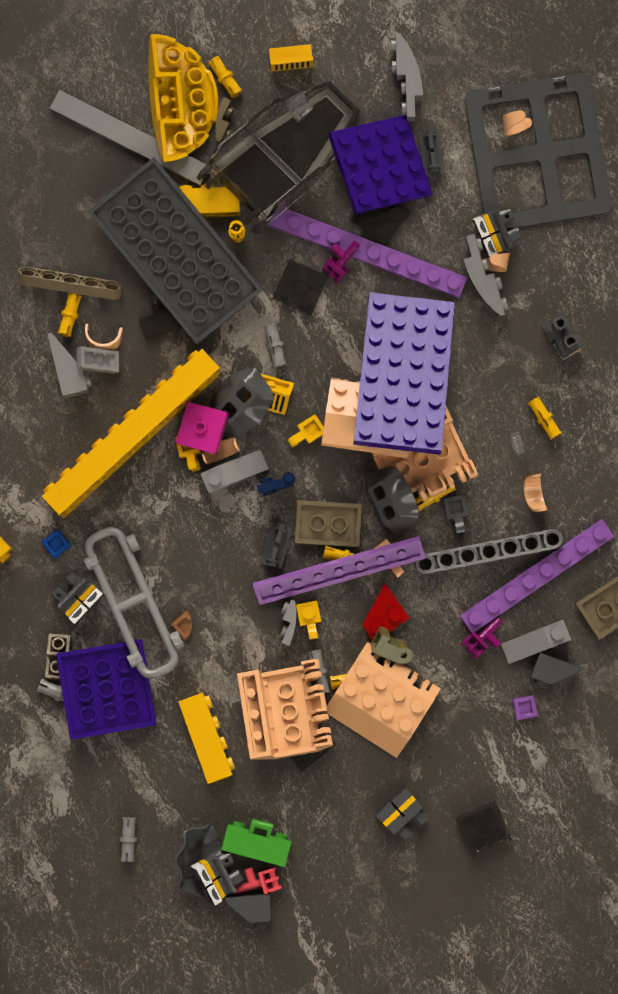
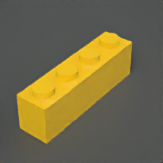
M210 184L201 185V188H192L190 185L179 187L203 217L240 216L239 187H235V184H223L222 187H214Z
M200 693L178 701L207 783L209 784L233 775L232 770L235 769L232 758H227L225 749H228L224 736H219L217 729L221 727L217 716L212 717L210 708H213L210 696Z

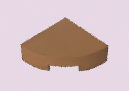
M185 611L171 624L185 641L190 636L193 626L192 618L188 611Z

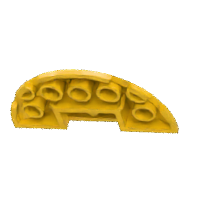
M151 34L149 40L148 76L152 121L162 162H172L188 156L189 153L199 148L209 137V132L212 125L216 122L218 113V91L212 72L206 69L201 61V56L195 50L178 43L175 38Z

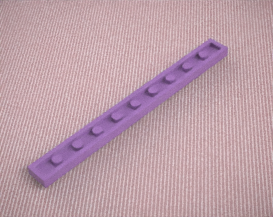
M268 202L266 208L269 207L272 203ZM286 208L268 223L262 218L260 221L264 225L330 249L336 243L346 251L351 243L356 241L360 244V247L351 258L456 298H460L467 280L465 276Z

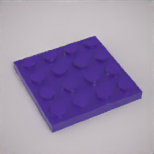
M406 115L332 131L328 134L354 215L430 197L433 194L409 121L406 120Z
M142 639L134 640L147 668ZM125 642L56 653L70 740L157 725L149 678L142 676L137 667H131L127 656L131 654Z

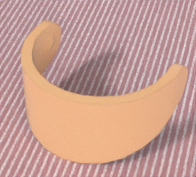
M521 110L503 115L504 135L512 136L532 126L531 119L525 118L526 114Z
M510 253L494 254L490 258H486L489 271L506 272Z
M86 323L85 336L87 345L90 348L115 351L121 343L123 327H120L119 334L114 341L107 344H99L90 339L88 335L89 324Z
M227 438L221 440L217 455L203 451L202 457L205 464H210L239 452L240 449L235 438Z
M541 474L527 476L523 483L525 501L534 512L547 510L542 494Z

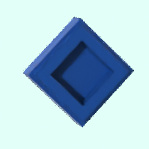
M59 529L41 541L54 559L72 546Z

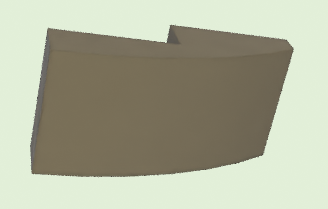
M223 97L216 118L217 145L220 147L223 142H228L232 133L230 123L224 120H229L233 108H231V100Z
M49 633L45 680L60 681L56 653L70 651L71 635Z

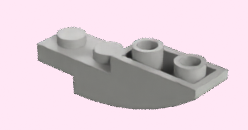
M396 33L395 40H391V53H395L396 61H392V74H396V81L405 80V82H401V95H405V102L402 103V115H406V120L409 122H415V101H422L423 99L421 75L412 50L402 35Z
M475 234L466 236L472 256L464 259L468 274L485 302L500 316H506L505 311L509 310L506 298L501 297L500 290L503 289L501 278H496L494 273L486 274L489 271L487 259H482L481 251L484 250L481 238H477Z

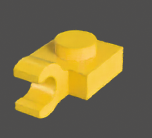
M316 414L297 425L300 432L290 437L288 442L293 448L303 440L310 444L323 436L324 426Z
M177 444L179 457L187 459L189 470H192V472L201 470L196 454H200L202 451Z
M317 601L297 604L296 608L300 627L307 625L309 639H318L315 624L321 623V617Z

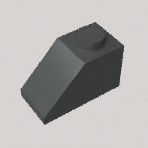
M538 653L530 678L534 679V684L546 687V684L552 685L580 672L581 667L543 653Z
M270 893L226 896V903L249 923H254V926H266L267 922L272 920Z

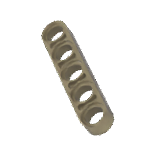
M22 267L18 272V282L26 286L112 300L121 297L122 285L116 281L33 267Z

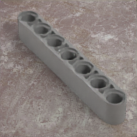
M551 529L428 553L425 556L431 563L430 569L422 570L419 567L420 560L415 562V568L418 573L427 575L550 551L562 544L563 537L559 531ZM547 535H555L557 537V544L554 546L547 543ZM526 539H534L536 541V548L533 550L528 549L525 545ZM505 543H513L515 552L512 554L506 553L504 550ZM489 546L493 548L494 556L492 558H487L483 555L484 547ZM468 550L473 554L471 562H465L462 559L461 554L463 551ZM442 555H449L451 557L452 563L450 566L441 564L440 558Z

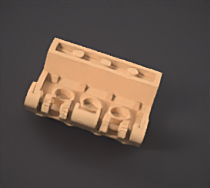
M331 378L321 445L408 458L409 451L353 445L360 381L350 382L346 379Z
M447 407L445 408L441 455L409 451L408 458L371 453L378 470L387 466L397 468L410 486L412 493L418 491L423 501L428 499L425 490L430 498L446 491L445 481L450 489L455 487L454 481L450 477L457 473L462 483L467 481L464 472L469 479L478 476L477 470L472 460H469L452 424L453 419Z
M367 642L329 701L326 713L397 758L441 688L432 684L427 691L426 688L430 683L427 679L422 682L420 689L413 686V683L416 682L419 674L414 672L411 678L408 679L407 677L412 670L397 662L392 667H389L392 661L387 658L383 663L384 665H380L376 662L380 656L377 654L371 655V644Z
M319 659L301 661L302 666L261 673L259 670L237 674L251 760L280 759L318 752L333 746L332 736L328 735L331 733L330 728L322 727L319 729L318 724L329 720L328 714H324L327 712L325 693H320L324 691V687L320 684L312 686L311 683L322 677L321 672L318 671L321 669Z

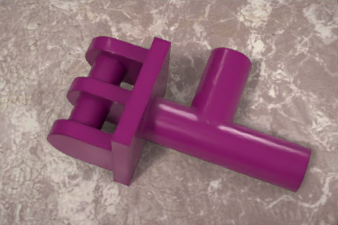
M353 241L347 250L344 251L335 243L330 250L339 259L334 256L327 260L321 270L329 273L328 276L330 278L333 277L335 283L338 284L349 273L350 269L345 264L359 249L360 244Z
M496 617L479 635L473 631L460 645H464L467 648V652H471L474 655V659L478 658L489 647L484 642L485 640L496 649L501 642L492 633L503 622Z

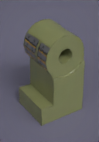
M379 627L370 643L372 652L399 664L409 663L413 658L410 643L404 639L397 640L390 637L388 629Z

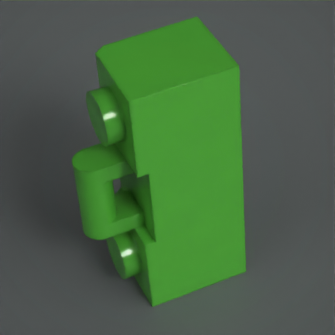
M252 819L250 829H248L245 823L234 821L233 824H228L221 850L285 867L292 840H288L289 835L276 832L275 836L271 835L274 825L272 823ZM254 828L267 831L266 836L253 833Z

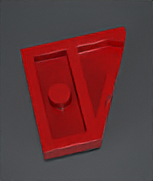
M385 584L362 626L373 640L380 626L391 632L410 617Z

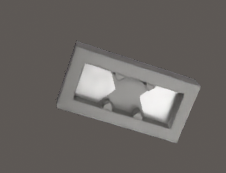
M80 346L77 348V369L116 374L119 372V351Z

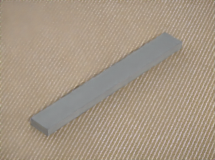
M59 90L50 107L51 111L149 161L155 157L163 168L198 186L202 185L210 169V166L189 155L179 160L163 163L155 138Z

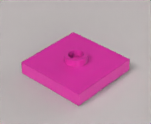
M187 402L175 443L217 455L229 413Z

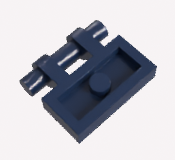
M286 472L282 479L273 480L272 477L261 480L260 485H257L260 498L292 487L295 484V476L290 472Z

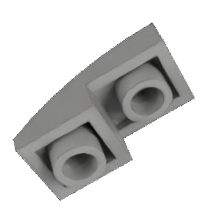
M292 599L290 603L285 602L280 613L284 615L283 620L290 623L289 627L284 626L280 634V638H283L281 643L289 647L295 632L297 618L296 603Z

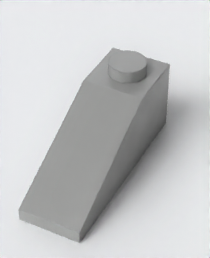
M48 333L62 396L69 398L89 393L88 387L92 386L89 373L85 374L84 370L77 369V362L52 333Z
M261 450L207 470L201 473V476L211 496L265 472L269 468Z
M560 620L502 643L501 647L508 664L570 641L571 637L564 620Z

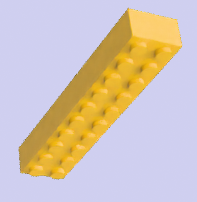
M203 349L199 352L195 350L187 358L189 361L183 367L181 365L177 366L171 372L173 376L169 380H162L155 387L156 392L151 396L147 394L139 402L141 405L136 410H129L123 418L125 420L120 425L114 424L107 431L109 433L107 437L103 440L99 438L91 446L93 449L87 455L83 453L76 459L75 462L77 464L72 469L69 467L59 475L61 479L55 484L53 482L50 483L43 490L44 494L42 497L59 516L64 519L182 411L186 407L187 402L194 400L222 374L220 367Z

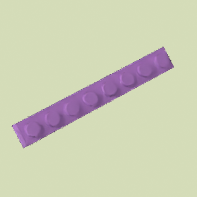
M601 519L460 615L461 619L471 633L477 631L615 536L603 519Z
M420 536L258 581L253 583V588L259 605L426 559Z

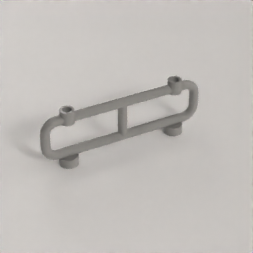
M108 527L88 537L85 543L87 558H84V562L88 570L93 569L131 654L127 656L131 667H137L139 673L145 678H158L175 669L179 659L177 650L184 647V643L178 631L169 634L133 554L141 549L135 535L132 534L126 537L122 530L116 527ZM110 535L118 539L141 591L140 594L119 604L93 549L95 542ZM144 601L170 655V661L155 670L146 668L122 614V611Z

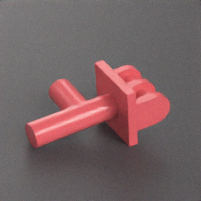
M253 867L244 869L248 882L237 885L235 887L237 890L235 894L238 895L261 887L264 894L281 889L282 885L278 883L279 876H276L275 873L276 867L259 872L260 879L257 880Z

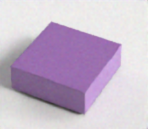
M534 695L512 699L516 720L538 717Z

